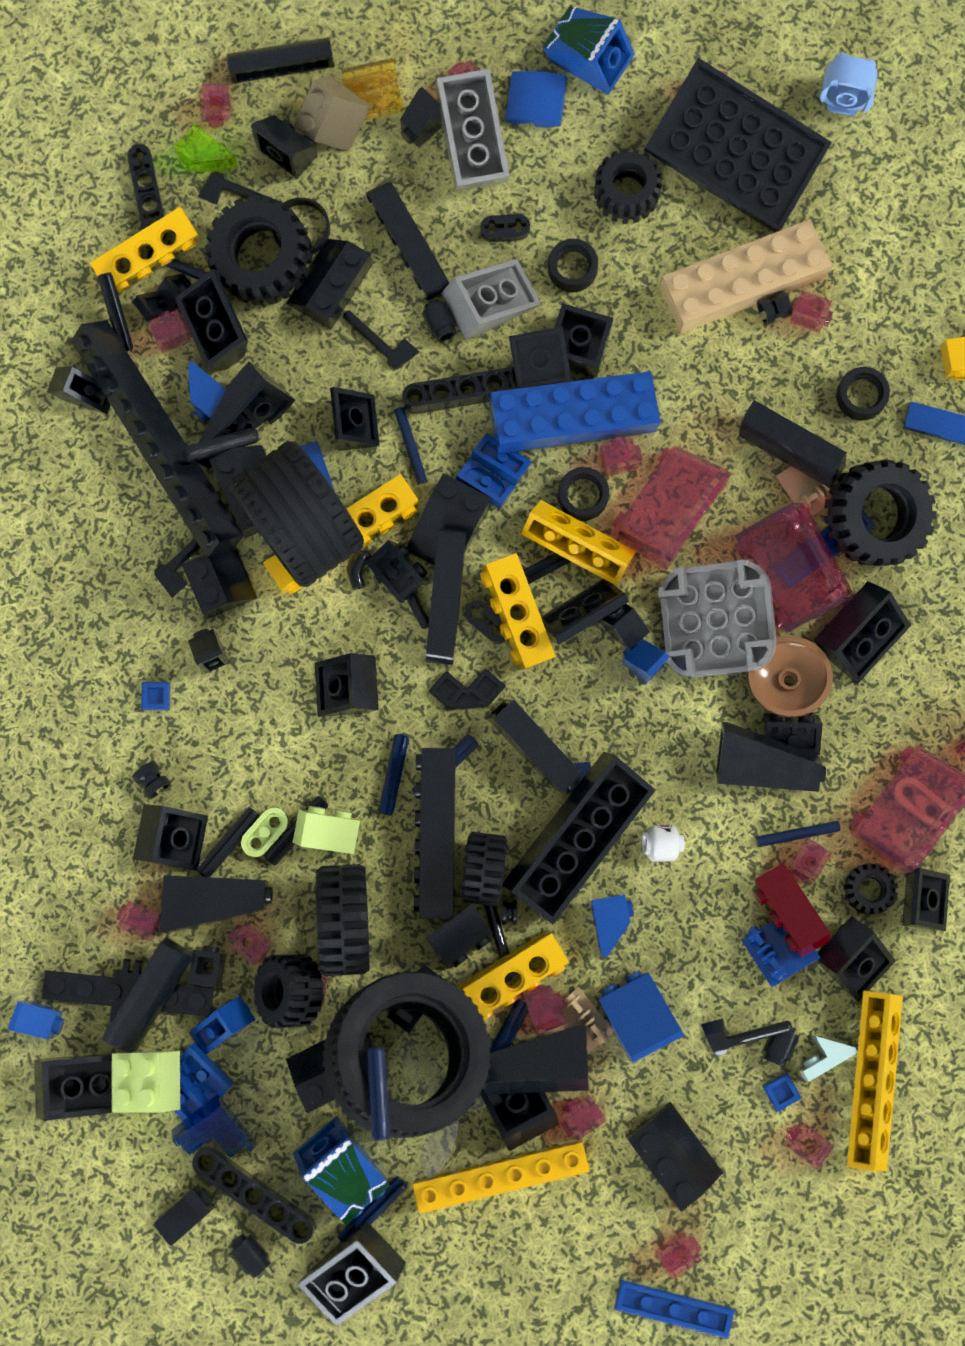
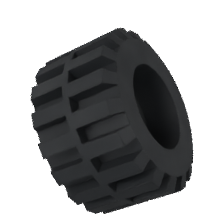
M628 148L622 149L620 154L614 151L611 153V159L606 156L603 159L602 165H599L597 169L594 187V198L597 199L596 205L598 209L603 207L602 214L605 217L611 214V220L614 222L621 218L623 219L622 224H628L629 219H633V224L637 223L640 216L643 219L649 217V212L653 213L656 208L662 187V173L660 168L656 169L657 162L654 159L649 161V155L645 152L643 155H640L637 149H634L633 152H628ZM629 177L637 180L643 189L636 194L627 195L619 192L613 183L620 178Z
M471 832L469 834L461 888L463 903L498 906L500 903L507 849L505 835Z
M304 954L271 955L269 958H265L262 961V965H259L258 974L254 979L255 987L253 988L254 1003L257 1006L259 1017H262V1022L268 1024L271 1028L304 1027L310 1025L318 1017L317 1012L321 1011V1002L324 999V982H322V974L318 970L317 963L312 961L310 956H305Z

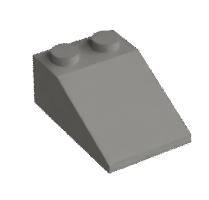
M518 259L454 277L441 293L465 339L490 331L541 305Z

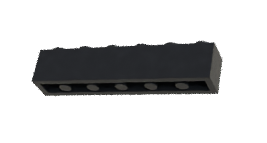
M421 748V754H416V771H421V782H416L415 798L421 799V810H415V827H420V838H415V855H420V867H414V884H419V895H414V912H419V919L454 918L456 749Z

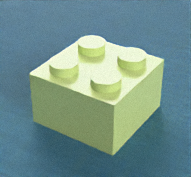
M180 1051L112 1053V1113H160L180 1110Z

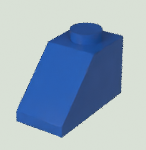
M191 361L188 364L190 402L195 409L193 414L203 423H206L207 420H211L226 389Z
M642 639L630 650L626 648L623 651L625 657L622 663L646 685L664 667L670 656Z
M625 894L590 901L601 957L610 954L631 923L630 917L634 916L631 900H626Z
M238 996L213 1012L193 1028L189 1034L197 1046L207 1055L256 1019L241 996Z
M32 1000L18 1001L8 1029L43 1039H53L55 1034L59 1035L62 1031L65 1019L61 1018L63 1011Z

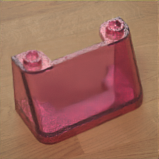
M675 445L671 449L665 448L658 459L661 464L626 513L620 512L612 523L616 527L613 532L615 537L666 571L712 503L715 502L718 495L720 496L727 486L732 475L724 468Z
M790 503L734 536L737 540L735 546L742 557L746 556L749 559H753L755 564L760 566L768 575L772 596L778 605L774 619L781 630L784 629L786 633L854 599L849 583L811 513L803 503Z
M917 744L913 748L908 745L899 756V759L902 761L900 769L870 809L865 811L864 814L859 811L850 822L853 828L849 834L902 874L913 872L922 863L965 805V772Z

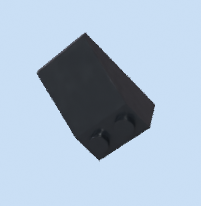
M443 473L423 510L407 548L411 554L435 566L439 528L467 531L466 553L491 507V498Z
M112 1054L65 1056L34 1060L36 1118L48 1121L112 1113Z
M365 1221L343 1238L299 1280L297 1285L335 1326H338L398 1282L406 1262L371 1224Z

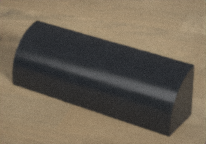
M329 37L227 53L228 69L232 84L334 67Z
M755 400L748 408L739 429V436L831 488L846 467L847 452Z
M165 937L153 953L101 1040L123 1051H137L195 954L170 938Z

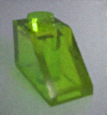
M195 124L174 146L178 156L177 161L186 170L192 168L197 173L230 170L238 166L235 154Z

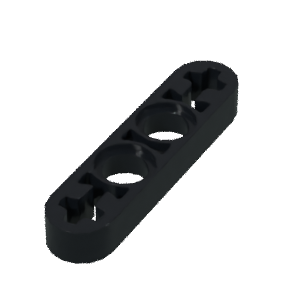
M136 144L128 151V162L143 230L152 224L150 218H155V221H158L165 214L152 154L146 145ZM142 152L144 155L143 163L145 168H140L137 160V153ZM149 176L152 178V183L148 187H141L138 185L139 179ZM146 201H156L157 207L153 211L144 210L143 206Z

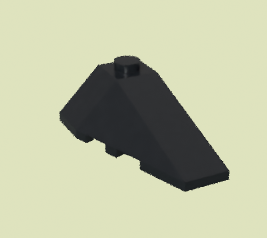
M248 362L230 382L199 442L248 428L256 429L266 421L271 425L296 400L265 371ZM216 455L196 461L202 466L210 469L212 466L210 464L209 458H212Z

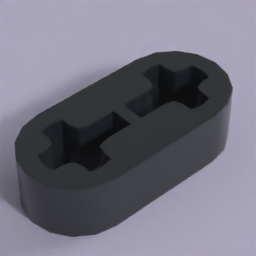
M522 214L487 216L481 222V236L488 242L523 240L530 233V221ZM516 222H521V226H523L521 232H516V228L509 227H515ZM489 224H494L495 228H503L496 229L495 234H490L489 230H485L489 228Z
M473 601L468 604L465 616L475 629L493 643L501 644L507 641L500 635L496 636V638L493 637L494 631L488 626L490 622L496 627L502 624L499 614H495L493 609L482 601ZM480 607L483 608L482 614L488 620L486 622L480 618L473 620L471 618L473 616L471 609L475 608L478 610Z

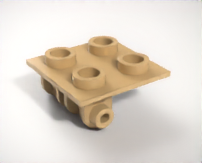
M792 466L775 476L805 520L825 509L826 499H831L832 494L829 493L830 488Z
M579 987L535 1022L545 1036L578 1025H586L587 1054L599 1044L604 1043L614 1033L611 1026Z

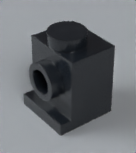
M203 946L202 951L193 950L195 956L191 961L189 985L223 989L222 979L226 955L219 953L220 948ZM209 962H213V970L208 973L206 965Z

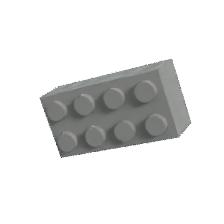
M490 69L437 78L435 87L441 109V119L455 191L507 182L509 171Z

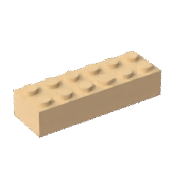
M809 219L664 275L660 288L679 332L682 334L757 305V300L765 297L770 299L775 293L780 291L787 293L827 277L832 265L813 223Z

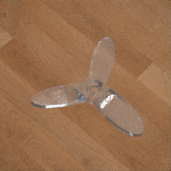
M409 1041L401 1042L399 1052L405 1067L420 1087L433 1096L445 1079V1071L428 1052L417 1044ZM481 1096L475 1100L476 1104L469 1110L487 1109ZM459 1120L442 1130L426 1134L421 1166L427 1178L435 1177L445 1166L455 1144Z

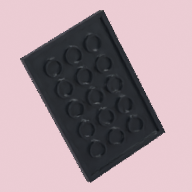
M697 58L643 151L776 233L782 230L832 142L702 59Z

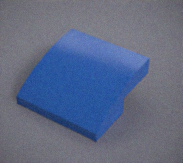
M512 71L505 117L507 123H533L536 127L543 128L560 127L567 77L549 72Z
M486 433L472 451L470 459L457 474L456 480L490 497L491 504L501 509L532 461L518 452L497 454L495 438Z
M195 1043L189 1046L180 1057V1110H175L191 1128L234 1084Z

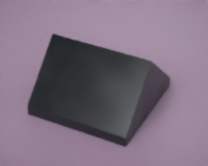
M338 387L330 388L335 441L338 451L380 446L374 394Z
M923 868L907 869L902 926L946 931L950 885L949 874Z

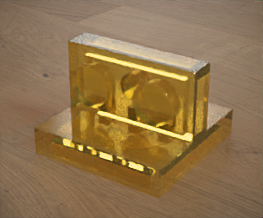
M393 58L341 69L343 76L342 84L370 105L364 120L403 112Z

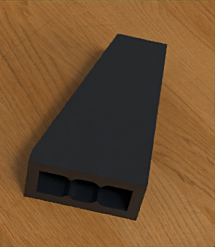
M505 699L486 717L557 792H570L579 783L577 778L582 773L515 700Z
M722 722L716 767L718 784L819 792L820 782H825L826 766L822 765L818 755L729 722Z
M164 875L159 932L172 933L267 910V904L272 903L273 887H268V881Z
M586 1025L571 1027L490 1053L492 1054V1059H490L491 1068L488 1070V1080L485 1081V1095L589 1091Z

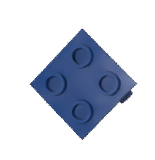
M772 922L760 929L757 926L751 928L747 932L748 936L741 940L771 987L776 986L820 959L816 950L800 958L796 951L792 953L784 941L785 933L781 927L776 929Z

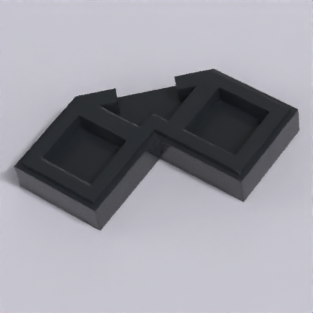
M486 668L468 688L446 671L428 692L449 710L486 708L506 688V685Z

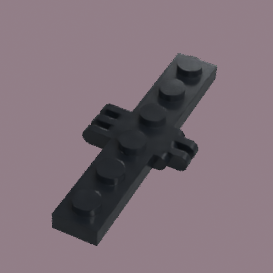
M125 958L122 970L117 969L115 977L45 970L41 999L111 1006L110 1026L142 973L140 972L142 960H135L134 969L130 971L131 959ZM177 984L161 1012L208 1017L212 1013L215 988Z

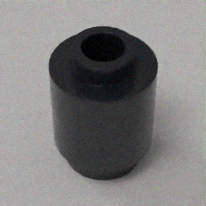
M433 300L424 306L425 309L422 312V316L432 337L436 338L438 342H444L455 336L457 333L455 329L456 323L446 302Z
M793 1027L791 1032L767 1038L763 1051H765L763 1059L785 1067L786 1062H790L800 1037L794 1034L796 1028Z
M242 1233L229 1245L232 1248L229 1252L231 1258L246 1275L250 1274L253 1279L271 1264L267 1258L268 1253L252 1234L246 1237Z

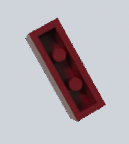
M784 863L755 879L756 889L753 890V893L761 905L766 904L771 913L768 916L775 928L781 927L785 933L784 941L792 953L796 951L800 958L830 941V931Z

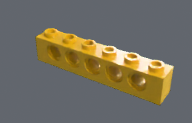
M399 474L346 509L364 538V548L372 542L371 538L376 534H386L395 527L394 523L401 518L407 520L414 516L420 505L414 492L403 476ZM387 502L396 504V508L392 512L383 511L382 506ZM364 517H371L374 520L369 527H362L359 525V522ZM276 555L263 562L283 594L287 592L293 594L302 588L294 581Z
M863 991L847 1167L874 1172L887 1171L903 996Z
M577 1140L415 1180L413 1188L419 1214L590 1172L583 1142L582 1140Z

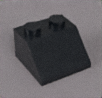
M273 115L258 120L251 125L257 149L296 179L302 175L317 157L314 141L305 134L302 136L296 132L294 126L286 119L280 120Z
M237 549L208 558L206 555H202L182 564L201 612L207 620L257 599Z
M349 653L315 662L318 717L364 714L379 710L375 655Z
M144 804L133 860L197 871L208 816L166 806Z
M471 904L428 936L426 940L447 967L453 964L456 968L469 958L466 953L475 947L479 951L490 943L491 939L488 936L493 932L474 905Z
M852 916L838 929L830 941L820 948L818 952L820 959L816 960L822 969L857 1002L863 998V991H869L896 962L876 933Z
M483 1089L480 1093L508 1151L519 1147L560 1124L545 1092L485 1095Z

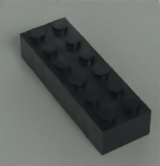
M603 752L510 872L502 886L541 918L553 925L656 789L616 755Z

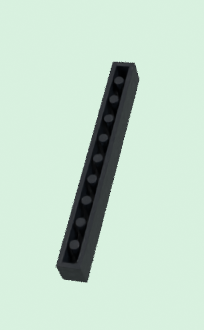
M104 320L81 324L71 340L75 350L94 377L102 393L106 396L116 415H118L128 434L181 515L184 523L193 534L198 545L207 558L232 551L244 534L198 462H188L185 460L183 448L187 446L109 322Z

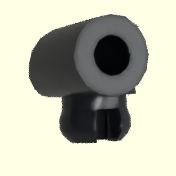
M360 550L352 555L346 567L353 590L366 587L361 571L364 565H367L365 562L371 557L370 552L367 550Z

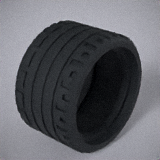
M284 442L278 446L277 450L268 453L267 457L261 458L255 462L254 466L248 467L242 474L239 473L231 479L229 488L298 586L308 587L316 582V579L322 578L329 570L332 571L340 562L346 561L350 558V555H354L363 549L364 538L351 515L310 457L296 442Z

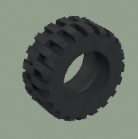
M257 195L248 196V201L245 202L241 198L234 201L235 205L229 209L226 206L221 210L223 215L220 218L215 217L211 223L214 226L213 231L208 230L206 239L210 242V244L205 246V254L209 257L207 261L210 270H216L223 287L240 301L248 303L250 300L254 305H263V300H266L270 305L277 303V298L280 296L285 300L291 296L289 293L291 289L295 288L298 290L301 287V277L307 278L310 270L306 265L312 263L313 255L309 251L312 248V243L307 235L308 232L293 210L289 209L280 200L275 202L272 197L263 196L262 200H260ZM272 230L278 233L281 237V248L277 258L271 265L259 271H245L238 265V253L241 245L250 235L259 231Z
M881 460L855 465L849 469V472L842 473L837 478L839 484L831 486L829 493L832 494L831 499H826L824 508H829L828 515L824 516V523L830 525L831 530L827 531L829 539H836L837 541L834 547L839 552H846L845 557L849 560L858 561L862 565H898L904 563L905 559L915 557L918 554L916 549H924L927 545L928 540L925 538L927 535L933 534L935 527L931 526V522L937 517V511L932 509V504L936 503L934 495H929L928 490L931 487L927 480H920L922 477L920 472L916 469L909 470V465L903 462L895 463L894 460ZM877 487L885 489L892 495L898 510L897 522L893 531L885 539L881 540L874 538L867 531L862 519L864 500Z
M360 864L321 866L316 870V918L320 973L325 976L365 974L370 971L366 869Z

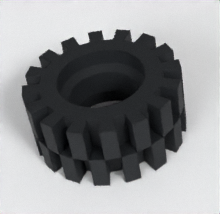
M866 863L852 869L845 879L846 883L843 887L846 893L844 895L845 899H848L849 905L854 907L859 913L872 915L888 910V907L895 903L893 900L898 895V893H895L896 888H898V884L894 883L893 880L895 876L888 872V868L881 867V864ZM866 878H873L880 885V895L874 900L864 898L860 892V885Z

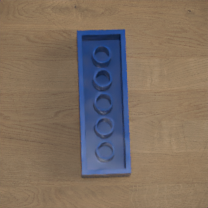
M651 371L491 392L489 400L497 454L652 433L657 431L661 423Z

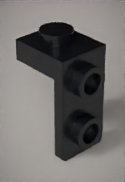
M196 1185L156 1220L153 1225L164 1240L172 1246L216 1208L213 1204L214 1199L204 1187L200 1188L199 1185Z

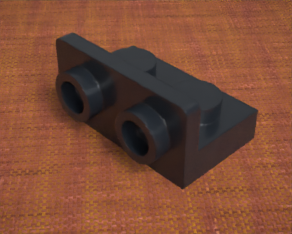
M388 540L365 563L400 603H404L420 586H427L430 583V580L426 577L428 572L419 562L414 563L409 557L411 552L403 543L399 542L397 544Z
M814 712L800 717H783L773 713L763 714L765 722L764 736L815 755H820L823 723L819 715H815Z

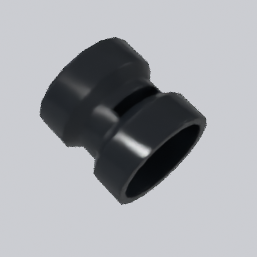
M784 291L775 293L770 299L765 297L757 300L759 313L765 311L767 316L763 320L765 325L774 323L777 318L785 319L792 316L791 302Z
M155 761L145 764L132 775L134 781L144 787L143 793L149 800L158 795L156 791L159 788L167 789L171 785L166 776H161L159 772L160 767Z

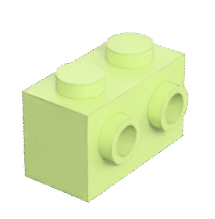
M309 806L308 811L299 809L293 843L301 847L354 854L360 821L352 818L351 812L335 810V815L326 814L325 808Z

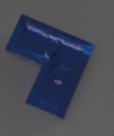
M218 1094L171 1130L172 1141L175 1146L181 1145L189 1155L212 1137L229 1158L245 1146L250 1152L255 1149L251 1134Z

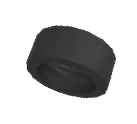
M566 239L552 248L548 258V275L551 282L558 289L566 292H579L587 289L595 280L598 271V256L595 249L588 242L580 239ZM567 252H578L587 259L588 271L583 277L578 279L563 277L557 269L559 258Z
M865 366L854 368L845 374L837 387L836 399L838 407L851 419L860 421L873 419L881 413L889 401L890 387L884 375L876 369ZM855 380H869L876 386L879 395L875 405L864 409L851 403L847 396V390L849 385Z
M578 467L569 471L562 478L558 487V503L562 511L579 521H589L598 517L605 510L609 500V485L606 478L599 471L589 467ZM579 479H587L597 486L599 499L592 508L578 509L570 503L568 489L573 482Z

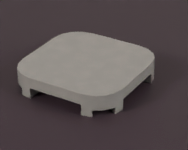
M737 559V561L688 568L679 567L673 569V572L665 578L662 586L659 587L658 598L661 599L665 653L670 656L667 663L674 671L686 677L699 678L752 672L762 669L771 661L776 652L777 643L772 589L768 575L760 566L748 560Z

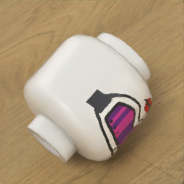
M653 825L642 835L643 854L647 855L653 862L675 861L679 856V852L684 851V836L679 835L678 829L673 825Z

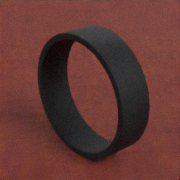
M297 197L285 201L284 203L288 208L297 205H307L317 209L326 220L324 236L309 249L312 255L317 253L330 236V222L327 212L318 202L309 198ZM272 230L275 242L281 248V241L278 239L276 232Z

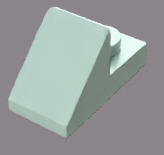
M811 1035L823 1056L819 1058L815 1054L802 1062L805 1067L801 1068L799 1072L803 1079L809 1082L857 1054L858 1051L855 1047Z

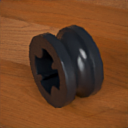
M503 900L502 925H506L507 922L517 925V900H513L511 903Z

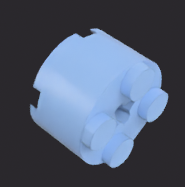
M846 53L837 54L835 59L825 68L820 101L822 103L824 101L827 104V109L830 112L851 116L856 115V111L863 110V113L867 112L872 107L878 77L876 62L872 59L852 57Z

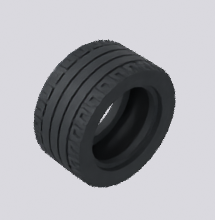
M396 972L378 978L363 987L349 998L336 1013L334 1020L329 1025L330 1029L327 1031V1038L323 1045L325 1046L323 1051L324 1076L327 1078V1087L330 1086V1094L336 1100L335 1103L340 1105L341 1111L346 1113L351 1121L354 1120L356 1125L365 1128L368 1132L371 1131L369 1081L363 1062L364 1038L375 1017L380 1012L393 1008L411 1009L431 1019L445 1038L449 1060L447 1073L442 1085L427 1101L421 1104H405L388 1098L390 1137L411 1138L442 1130L461 1119V1116L466 1115L468 1110L476 1104L475 1100L480 1098V1093L486 1086L485 1081L489 1077L488 1070L491 1068L490 1059H492L490 1048L492 1047L489 1040L490 1034L487 1033V1024L484 1023L482 1013L480 1014L477 1010L478 1006L474 1005L473 999L470 996L467 997L463 989L457 988L458 985L449 983L448 979H442L439 975H430L428 972Z

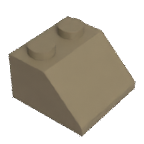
M328 75L312 82L294 127L314 142L349 151L370 105L332 76Z

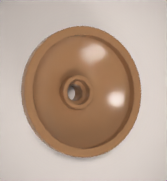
M796 636L776 638V652L771 661L762 669L748 672L750 690L756 701L764 709L775 715L783 717L807 715L819 708L829 695L833 682L830 661L821 648L807 639ZM791 678L794 684L788 686L784 683V679Z

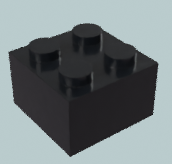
M561 304L554 328L563 327L570 371L597 378L612 330L613 317Z

